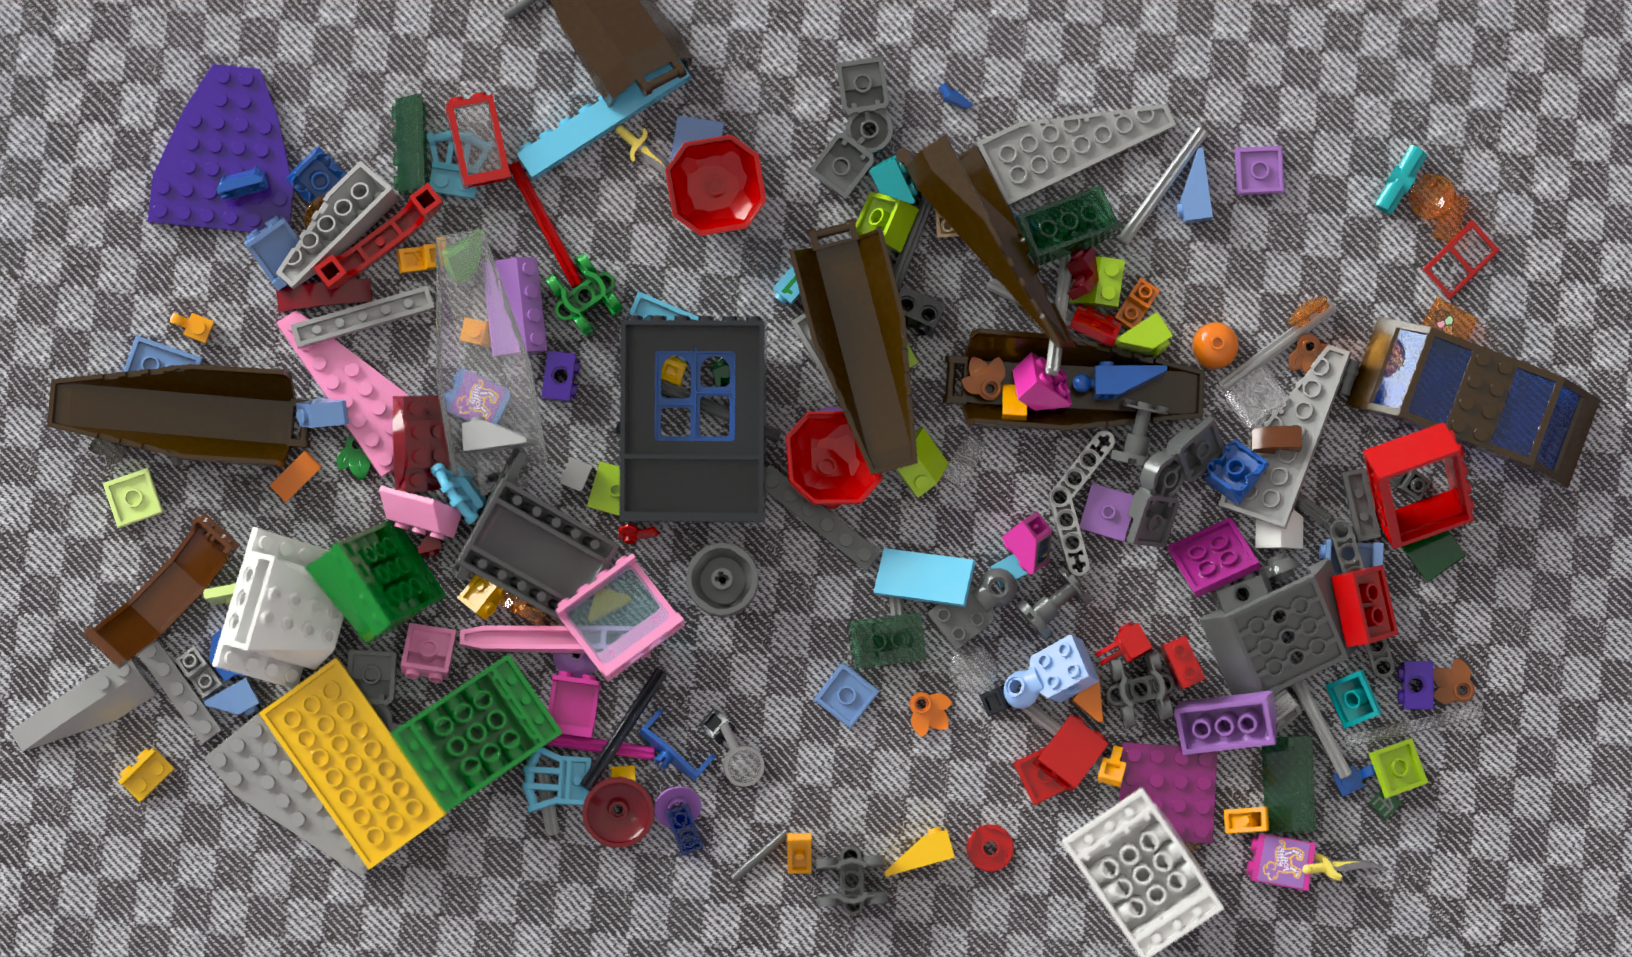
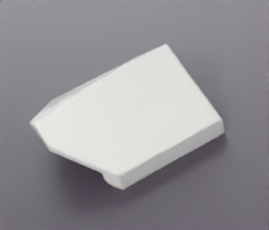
M1293 509L1286 529L1256 519L1255 548L1303 549V516Z

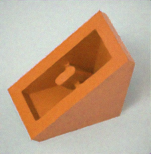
M1099 681L1076 694L1071 700L1097 723L1103 722Z

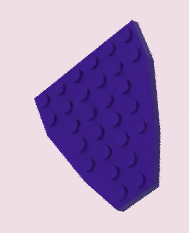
M218 64L211 66L184 107L154 171L148 212L149 223L250 233L255 229L261 231L266 227L265 222L276 215L278 218L283 215L288 224L291 225L294 187L285 179L290 174V168L281 126L260 69ZM256 165L265 171L269 188L231 199H222L218 195L217 188L224 173L229 176L255 169Z

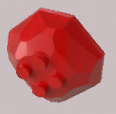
M731 134L684 142L665 169L673 217L699 236L748 228L766 202L759 154Z
M843 411L807 412L785 436L790 486L813 505L861 504L883 480L882 473L871 475Z

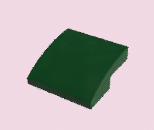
M1448 530L1400 547L1426 583H1429L1466 557Z

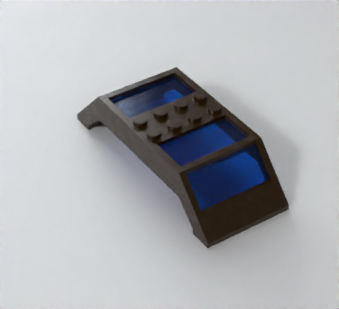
M1378 317L1359 367V374L1355 378L1346 405L1365 413L1393 418L1422 430L1444 422L1448 430H1453L1457 443L1526 468L1546 481L1569 488L1600 399L1563 376L1435 328Z

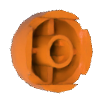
M1213 322L1207 323L1198 329L1193 336L1191 348L1196 361L1200 365L1216 370L1224 368L1233 362L1238 353L1239 342L1232 328L1223 323Z

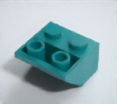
M896 155L872 166L869 172L880 193L910 204L916 202L919 190L910 178L905 164L899 162Z

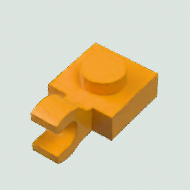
M173 313L170 319L172 324L185 328L184 336L204 344L207 343L215 323L194 313L191 314L189 319Z
M1114 745L1111 758L1103 757L1097 782L1121 787L1126 763L1121 762L1123 747Z

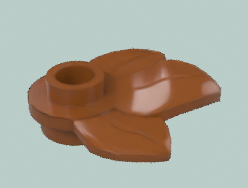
M1312 334L1301 336L1297 341V348L1289 356L1290 370L1297 371L1302 368L1306 374L1327 344L1320 343L1319 339ZM1308 342H1312L1313 347L1310 350H1306V344Z
M972 357L968 366L970 376L961 380L963 387L967 392L979 394L985 400L998 398L1002 391L1001 382L1006 375L1003 361L1000 357H997L988 365L983 360ZM988 384H990L993 387V391L991 393H988L986 391V386Z
M1456 658L1451 670L1448 668L1433 669V681L1439 687L1434 692L1433 697L1440 703L1449 704L1455 700L1467 702L1473 698L1475 688L1470 681L1471 670L1464 661ZM1460 686L1466 688L1465 695L1459 694L1458 689Z

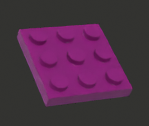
M1231 517L1166 546L1168 553L1195 598L1261 569L1259 561Z

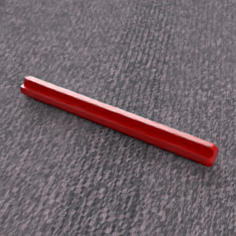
M517 161L510 164L509 170L571 287L576 288L583 283V280L520 162Z

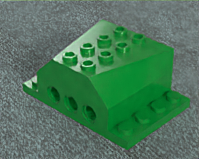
M391 520L336 542L329 551L304 567L366 644L390 633L447 597L405 530L395 527V522Z
M507 654L391 732L390 736L445 814L517 766L563 732L511 656Z

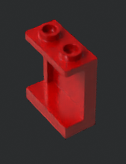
M1182 636L1159 647L1178 691L1205 679L1186 636Z
M1072 715L1066 719L1043 752L1034 761L1036 766L1070 792L1078 786L1109 744L1100 732L1095 730L1093 732L1086 726L1087 723L1082 718Z

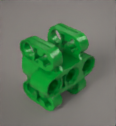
M583 253L574 260L587 279L585 282L568 293L555 273L545 279L556 298L560 300L555 307L558 319L564 323L574 321L582 335L587 338L595 330L584 316L585 313L601 302L605 304L614 318L622 314L624 309L613 294L616 288L613 276L607 272L597 274L595 267L586 254ZM603 278L611 281V286L606 289L602 281ZM583 292L592 294L591 300L587 303L579 301V296ZM565 305L566 309L571 313L569 316L564 317L560 314L562 306Z

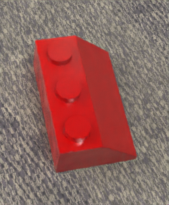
M1383 565L1350 571L1331 577L1347 647L1370 644L1399 634Z

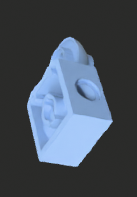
M1070 634L1031 656L1029 669L1011 674L1004 684L1003 691L1009 705L1014 708L1024 709L1031 706L1040 693L1051 700L1061 703L1100 680L1083 640ZM1022 684V689L1017 693L1018 686Z

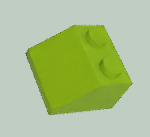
M870 191L855 224L858 236L882 226L887 249L901 253L919 209L905 201Z
M1096 257L1098 283L1090 293L1073 301L1070 298V303L1117 310L1125 260Z
M923 427L915 432L918 463L895 469L908 489L918 498L938 483L949 465Z

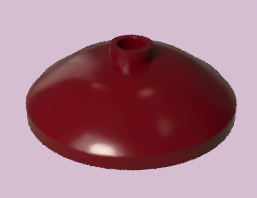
M624 777L608 778L597 783L588 792L582 808L583 822L588 833L597 842L613 848L628 847L642 840L649 832L654 819L653 801L647 790L638 782ZM621 805L623 809L620 812H616L614 807Z

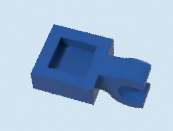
M1373 764L1358 771L1354 765L1350 766L1351 775L1344 779H1340L1337 773L1332 775L1342 797L1364 787L1361 780L1376 773Z

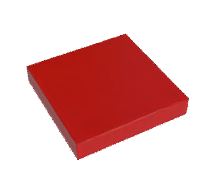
M1046 747L1013 762L1033 806L1067 790L1034 764V761Z

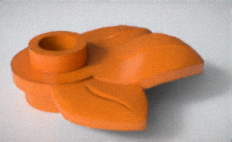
M918 692L914 694L910 699V709L913 712L911 725L914 731L923 737L929 727L938 730L948 729V717L944 710L952 704V701L942 693L929 695L925 692ZM920 699L926 702V706L923 709L917 706V701Z

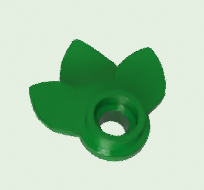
M350 435L346 439L345 448L337 455V466L339 470L350 468L354 476L364 480L370 470L371 462L361 447L359 449L353 448V442L356 440Z

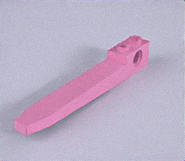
M479 626L460 630V646L480 651L586 654L566 626ZM576 626L597 653L602 652L634 628L622 626ZM651 651L643 657H651Z

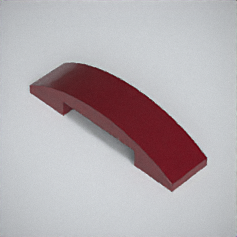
M352 279L344 285L331 290L328 289L324 282L301 284L294 289L288 286L283 287L279 291L276 290L279 313L300 311L306 308L372 302L370 279Z

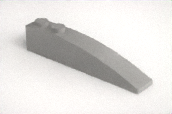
M361 161L326 194L322 206L318 211H315L311 217V223L299 236L300 240L297 245L290 250L277 270L276 274L292 289L315 275L316 272L313 268L333 254L336 257L345 252L399 201L393 188Z
M132 659L121 669H118L111 663L10 731L21 751L25 752L116 721L157 694L135 659Z

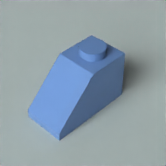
M316 398L296 403V417L300 427L316 428L349 424L346 400Z
M247 678L204 701L206 706L238 715L245 714L246 717L259 711L258 706L262 704L250 680Z

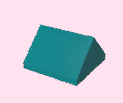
M1363 669L1325 685L1344 729L1382 714Z

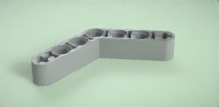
M1100 431L1093 437L1052 489L1048 498L1067 571L1075 578L1084 576L1090 566L1072 499L1113 448L1115 439L1108 431ZM1106 437L1109 447L1104 445L1097 453L1095 449L1100 443L1098 438L1103 439ZM1083 456H1093L1095 465L1092 467L1085 466L1082 461ZM1071 473L1078 474L1081 479L1080 484H1070L1068 475ZM1055 492L1065 494L1066 501L1063 504H1058L1054 501L1053 495ZM1063 514L1069 515L1072 518L1071 526H1062L1059 522L1060 516ZM1069 537L1077 539L1078 548L1075 550L1067 548L1066 539ZM1081 551L1082 555L1077 556L1079 564H1084L1080 573H1078L1077 569L1072 568L1075 564L1074 556L1072 558L1068 556L1074 555Z

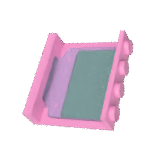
M633 553L628 557L627 555L621 557L615 563L616 566L609 571L606 569L599 573L596 577L597 580L590 585L587 583L581 586L575 596L571 599L568 597L562 600L556 609L557 616L608 682L685 626L684 619L669 605L639 566Z

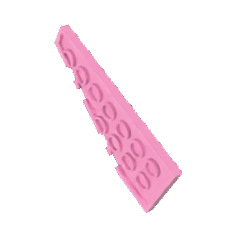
M295 310L276 322L278 328L326 398L346 400L349 424H345V426L355 438L377 473L383 478L394 470L393 396H408V394L335 339L297 349L291 325L309 319Z

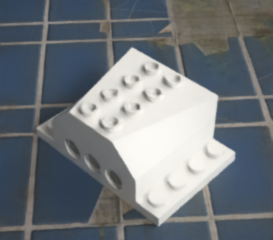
M253 527L212 666L292 689L299 684L304 667L316 670L334 651L344 616L304 567L329 550Z
M1143 788L1062 840L1063 845L1140 957L1153 956L1224 909V906L1211 889L1210 883L1195 857L1169 819L1156 804H1153Z

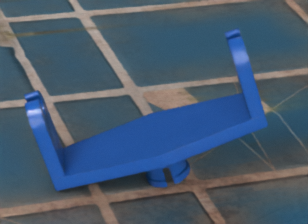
M660 708L638 734L659 753L654 759L657 765L663 760L660 767L665 770L671 763L694 782L716 756L712 753L696 771L672 747L649 730L664 712Z

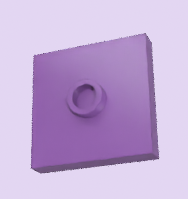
M1282 146L1240 147L1234 149L1237 196L1285 193Z
M1092 483L1079 524L1080 529L1124 542L1131 520L1128 512L1134 495Z

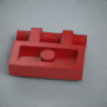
M1079 303L1069 327L1080 334L1096 339L1102 344L1113 346L1122 322L1115 320L1114 316L1110 314L1106 316L1095 311V308L1090 305L1087 307Z

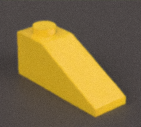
M941 826L927 830L928 835L923 836L884 871L885 877L955 858L948 831H942Z

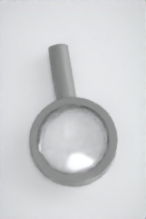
M728 722L721 724L719 727L730 748L723 761V770L726 777L737 786L746 787L755 784L764 772L763 757L755 748L748 745H739Z

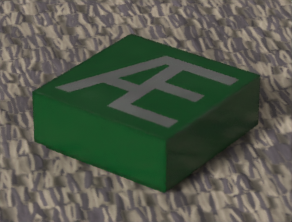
M1381 789L1368 804L1386 820L1402 802L1395 795L1385 798Z

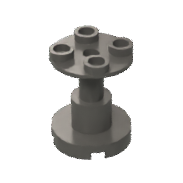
M1123 398L1121 405L1137 408L1132 434L1127 433L1124 451L1112 449L1110 459L1144 466L1150 458L1147 457L1151 438L1146 437L1151 412L1168 415L1169 408L1155 405L1154 410L1153 404L1138 401L1136 406V401Z
M1063 566L1056 571L1066 584L1050 598L1043 596L1032 607L1023 599L1015 605L1022 617L1029 625L1031 624L1035 632L1044 641L1053 635L1047 624L1060 614L1058 609L1070 598L1076 595L1085 605L1093 601L1085 590L1082 591L1079 587L1081 585L1080 582L1072 574L1070 575Z

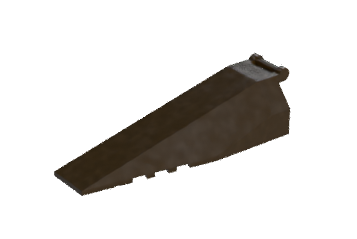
M653 0L551 1L562 31L608 108L612 107L618 96L635 82L642 94L647 96L652 93V90L671 80L687 75L685 68L690 66L693 56L681 36ZM671 65L672 70L649 82L645 80V77Z
M944 135L923 148L919 153L912 154L907 149H899L896 153V158L899 162L905 164L918 190L1050 340L1059 348L1074 350L1076 346L1056 303H1050L1046 295L1049 288L1046 283L1041 284L1037 276L1040 269L1037 263L1032 264L1028 253L1031 250L1021 228L978 146L975 145L957 156L948 137Z
M853 218L843 224L815 230V228L810 229L808 233L812 248L790 249L789 253L812 342L871 475L917 464L906 322L882 226L858 236ZM850 232L851 238L819 246L818 239Z
M978 328L971 331L963 356H945L947 370L943 403L960 404L967 426L1066 431L1134 424L1137 408L1121 405L1123 398L1136 401V406L1138 401L1153 404L1154 410L1155 405L1169 408L1168 415L1151 412L1149 423L1203 417L1205 370L1147 357L1139 353H1132L1120 350V348L1109 347L1071 336L1076 348L1074 350L1062 348L1060 368L1067 375L1072 404L1069 407H1065V409L1056 408V411H1051L1050 409L1035 411L1027 406L1026 421L1002 420V391L998 398L985 400L979 394L967 392L961 382V396H955L956 364L962 365L963 379L970 376L968 366L972 357H977L988 365L995 358L1000 357L1006 373L1001 386L1002 384H1015L1012 370L1031 352L1047 360L1050 338L1044 333ZM1100 362H1114V366L1167 365V371L1163 377L1118 400H1093V388L1081 393L1073 387V380L1078 374H1086L1093 378L1092 372L1095 366L1100 365ZM988 384L986 386V391L988 393H991L993 391V387L990 384Z
M187 364L157 369H141L139 371L51 379L47 427L181 459L283 468L292 447H311L309 427H300L299 439H293L296 403L308 400L296 399L292 374L286 370Z

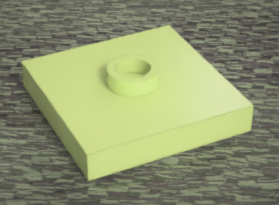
M149 468L103 483L118 528L164 513Z
M236 584L205 589L203 591L204 598L212 605L230 604Z

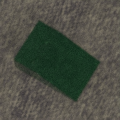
M921 613L847 622L852 670L927 660Z

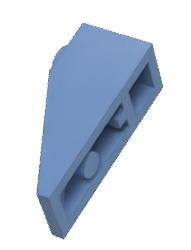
M1198 148L1180 198V204L1176 205L1177 216L1182 218L1183 224L1211 221L1213 218L1203 148Z

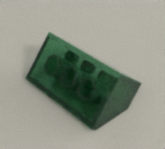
M422 94L395 99L396 106L391 107L392 120H396V129H392L393 143H397V152H393V165L397 166L398 175L394 176V190H398L400 196H411L428 183L426 102Z
M1312 736L1276 737V744L1261 746L1264 807H1267L1269 823V831H1265V833L1316 832Z

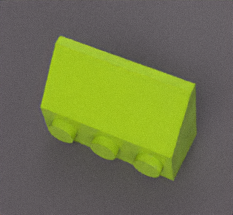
M1158 312L1119 336L1114 342L1113 347L1132 353H1139L1147 357L1153 354L1156 357L1169 347L1168 345L1171 344L1169 341L1173 335Z

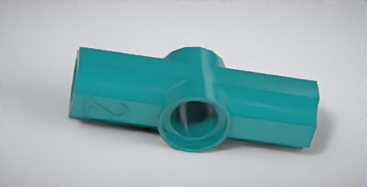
M1409 146L1398 166L1396 165L1385 182L1384 189L1375 201L1374 206L1378 210L1392 215L1403 195L1407 194L1414 183L1415 175L1426 160L1428 154L1417 146Z

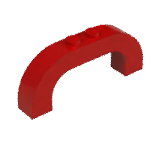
M429 183L409 196V202L401 211L351 249L336 257L332 254L313 268L328 289L338 288L363 273L415 234L436 215L442 207L443 201Z

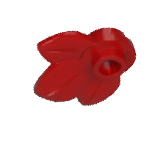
M628 523L618 529V539L623 541L624 544H635L639 539L654 538L661 534L660 531H656V526L639 530L638 526Z

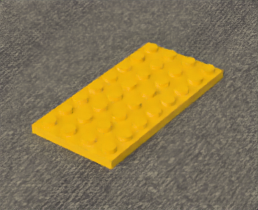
M338 657L259 713L369 870L448 814L447 812L445 814L442 812L390 736L391 732Z

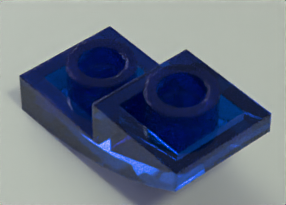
M688 803L665 811L681 856L704 848Z

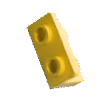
M475 575L457 599L481 618L487 620L509 593Z
M146 748L137 756L139 761L133 767L128 765L119 774L121 778L118 782L139 802H142L175 770L156 748H151L150 750Z

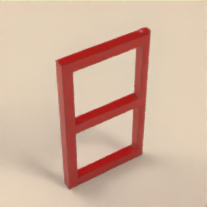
M1471 220L1422 270L1444 293L1447 299L1451 300L1500 249ZM1471 228L1492 250L1474 269L1453 247ZM1448 251L1469 273L1451 292L1430 271Z

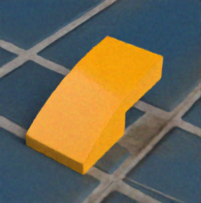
M446 242L396 250L399 273H411L444 267L440 258L448 254Z
M1002 384V420L1026 421L1027 405L1018 400L1015 384Z

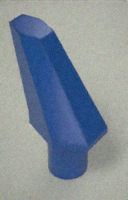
M943 83L938 88L944 95L943 102L965 110L973 107L969 100L956 89L952 91L946 83Z

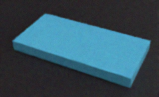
M884 548L873 593L878 596L966 607L976 562L971 559Z

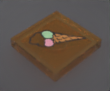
M1437 296L1421 325L1432 327L1467 340L1478 318ZM1416 332L1414 338L1425 343L1427 334ZM1434 338L1431 346L1434 350L1454 361L1462 350L1459 346Z

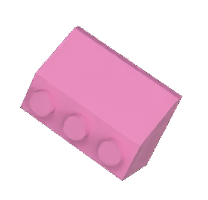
M380 486L379 492L386 519L394 521L395 527L408 530L410 526L413 527V532L426 535L428 531L431 532V537L444 540V536L455 537L462 515L458 509L436 500Z

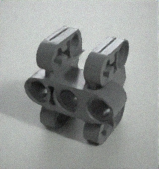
M1158 650L1143 654L1148 675L1127 680L1128 677L1125 675L1122 658L1109 662L1113 682H1118V684L1107 689L1105 698L1112 706H1124L1120 708L1124 729L1138 726L1133 706L1135 703L1154 700L1159 721L1173 718L1169 697H1164V695L1169 694L1173 690L1174 680L1168 674L1158 673L1162 671ZM1163 678L1169 682V688L1166 691ZM1137 683L1143 684L1146 688V693L1142 697L1134 693V686ZM1113 689H1119L1120 702H1115L1111 699L1110 693Z
M847 846L840 852L839 862L838 857L816 858V870L839 869L840 893L818 894V907L840 906L841 900L843 909L847 914L857 915L863 910L865 899L866 904L888 903L887 891L864 892L863 868L886 867V855L864 856V861H862L858 848ZM854 850L857 853V859H844L845 851ZM851 873L857 875L859 879L857 886L852 888L845 884V877ZM860 902V907L856 911H849L846 907V903L854 904Z

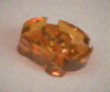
M507 592L502 595L498 602L502 607L520 617L528 619V621L540 626L546 614L542 610L527 604L526 601Z

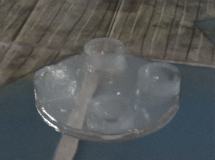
M968 646L959 650L950 663V676L953 683L961 691L967 693L985 691L993 684L997 675V664L994 657L989 651L979 646Z

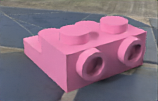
M409 623L401 661V673L405 674L406 678L417 680L421 676L428 677V680L433 683H442L443 680L448 681L456 630Z

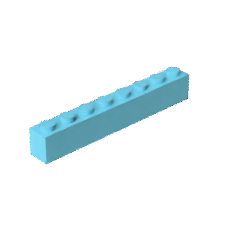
M671 65L645 77V80L649 82L672 70ZM686 70V76L671 80L652 90V93L647 96L642 94L635 82L618 96L614 105L608 108L604 99L600 96L597 103L592 106L589 103L579 109V114L571 118L568 116L560 121L558 128L553 131L548 129L539 135L540 139L533 144L527 142L522 145L517 156L534 181L608 134L618 125H622L689 82L691 76Z

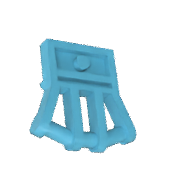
M450 131L433 134V132L427 133L433 158L429 185L437 194L476 199L477 187L463 189L458 165L452 164L454 147ZM459 132L461 142L465 143L463 154L468 175L478 174L492 151L494 143L482 140L474 135L473 132ZM449 141L445 163L440 162L436 143ZM472 145L483 150L474 167L468 166Z
M443 463L432 466L430 470L433 476L437 477L442 493L447 494L451 500V506L459 510L465 517L464 521L468 525L473 523L479 516L478 512L483 510L486 498L473 485L471 475L466 470H463L462 467L448 470Z
M543 747L532 754L526 766H523L525 783H522V790H524L529 804L527 807L528 812L532 813L556 804L583 806L589 791L584 789L580 783L591 767V758L560 756ZM545 756L559 763V768L537 767L536 765L540 757ZM535 774L558 775V785L534 783ZM534 791L557 792V797L538 803Z

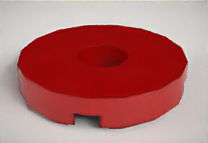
M987 824L978 827L971 833L967 840L966 851L969 860L975 867L982 871L994 872L1009 864L1013 856L1014 844L1011 836L1004 828L998 825ZM987 841H993L997 845V851L993 855H987L983 850V846Z

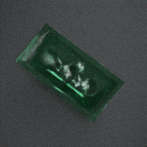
M1101 185L1024 212L1015 218L1027 242L1033 262L1037 263L1038 266L1070 255L1079 248L1084 250L1100 244L1120 228V224Z

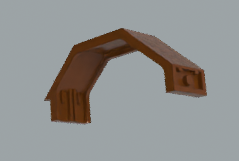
M206 513L201 518L197 515L191 521L192 529L173 555L124 605L94 628L89 626L83 632L84 637L118 669H121L157 641L204 593L203 591L209 588L240 546L235 539Z

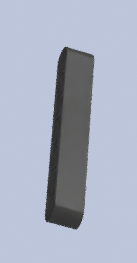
M1345 520L1333 521L1329 527V533L1342 574L1354 569H1364L1352 527ZM1338 524H1344L1347 528V532L1343 537H1337L1334 533V529ZM1345 547H1352L1354 550V555L1349 560H1345L1341 556V552ZM1382 639V646L1378 650H1372L1369 644H1365L1364 646L1373 672L1380 678L1390 677L1395 667L1387 640ZM1383 660L1389 663L1388 671L1379 673L1377 671V664Z

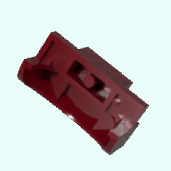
M441 395L393 396L395 490L423 492L440 490L441 488L437 477L433 476L430 470L432 466L438 463H443L445 467H450L449 419H442Z

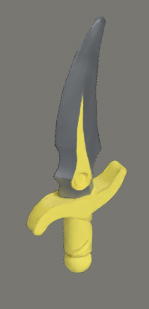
M618 125L615 129L616 133L621 134L620 136L632 146L630 150L631 161H635V153L637 151L642 155L644 162L653 166L666 177L665 169L669 163L660 153L655 152L651 145L645 143L647 138L646 129H642V137L637 139L627 129H624L622 125Z
M1316 853L1314 859L1320 863L1304 865L1302 870L1305 874L1325 873L1328 877L1340 881L1342 875L1336 871L1347 872L1362 868L1383 869V867L1358 859L1332 860L1330 862L1324 855Z

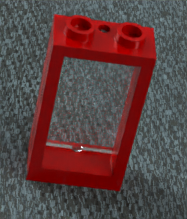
M486 92L473 94V98L463 99V96L449 99L450 102L445 105L463 189L508 181L511 177L493 94L487 95Z

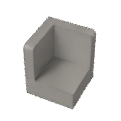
M570 457L560 484L579 492L583 491L588 476H591L594 469L593 466Z

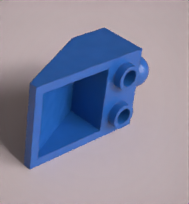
M1100 362V365L1095 366L1092 372L1093 378L1086 374H1078L1073 380V387L1081 393L1093 388V400H1118L1163 377L1167 371V365L1114 366V362Z

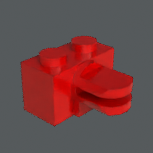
M1129 622L1119 628L1117 636L1113 638L1114 643L1099 650L1095 655L1098 658L1118 648L1119 651L1100 661L1101 666L1120 656H1123L1126 664L1142 657L1145 652H1150L1152 646L1140 624L1133 625L1132 622Z

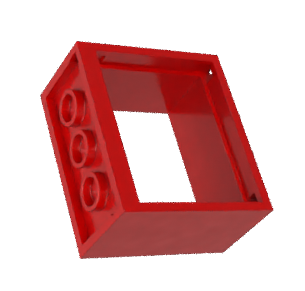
M1444 422L1363 450L1377 521L1393 549L1474 521L1472 510H1474L1475 505L1472 498L1469 497L1472 489L1469 481L1466 479L1469 472L1465 462L1462 460L1465 457V453L1463 452L1462 445L1457 444L1453 430H1448ZM1444 460L1449 491L1398 509L1394 508L1389 483L1390 478Z

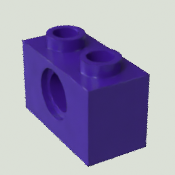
M547 350L541 396L543 400L571 403L572 397L576 398L577 384L574 383V376L579 374L581 362L577 360L576 354ZM560 371L568 374V379L564 383H558L555 380L556 374Z
M1433 661L1401 662V666H1398L1397 679L1401 681V690H1398L1397 701L1398 705H1401V710L1434 709ZM1412 679L1420 682L1421 687L1418 692H1413L1409 687Z

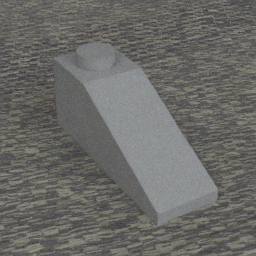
M473 417L471 422L462 423L463 451L477 454L538 445V440L499 424L485 421V417Z

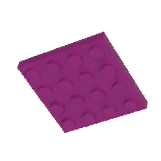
M1122 742L1121 762L1126 763L1121 787H1119V803L1143 788L1153 804H1156L1169 819L1184 842L1213 844L1218 751L1183 755L1181 746Z

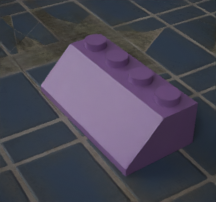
M516 257L483 262L482 268L492 356L535 355L547 351L537 257Z
M1272 690L1181 701L1174 708L1183 755L1276 744L1277 711Z

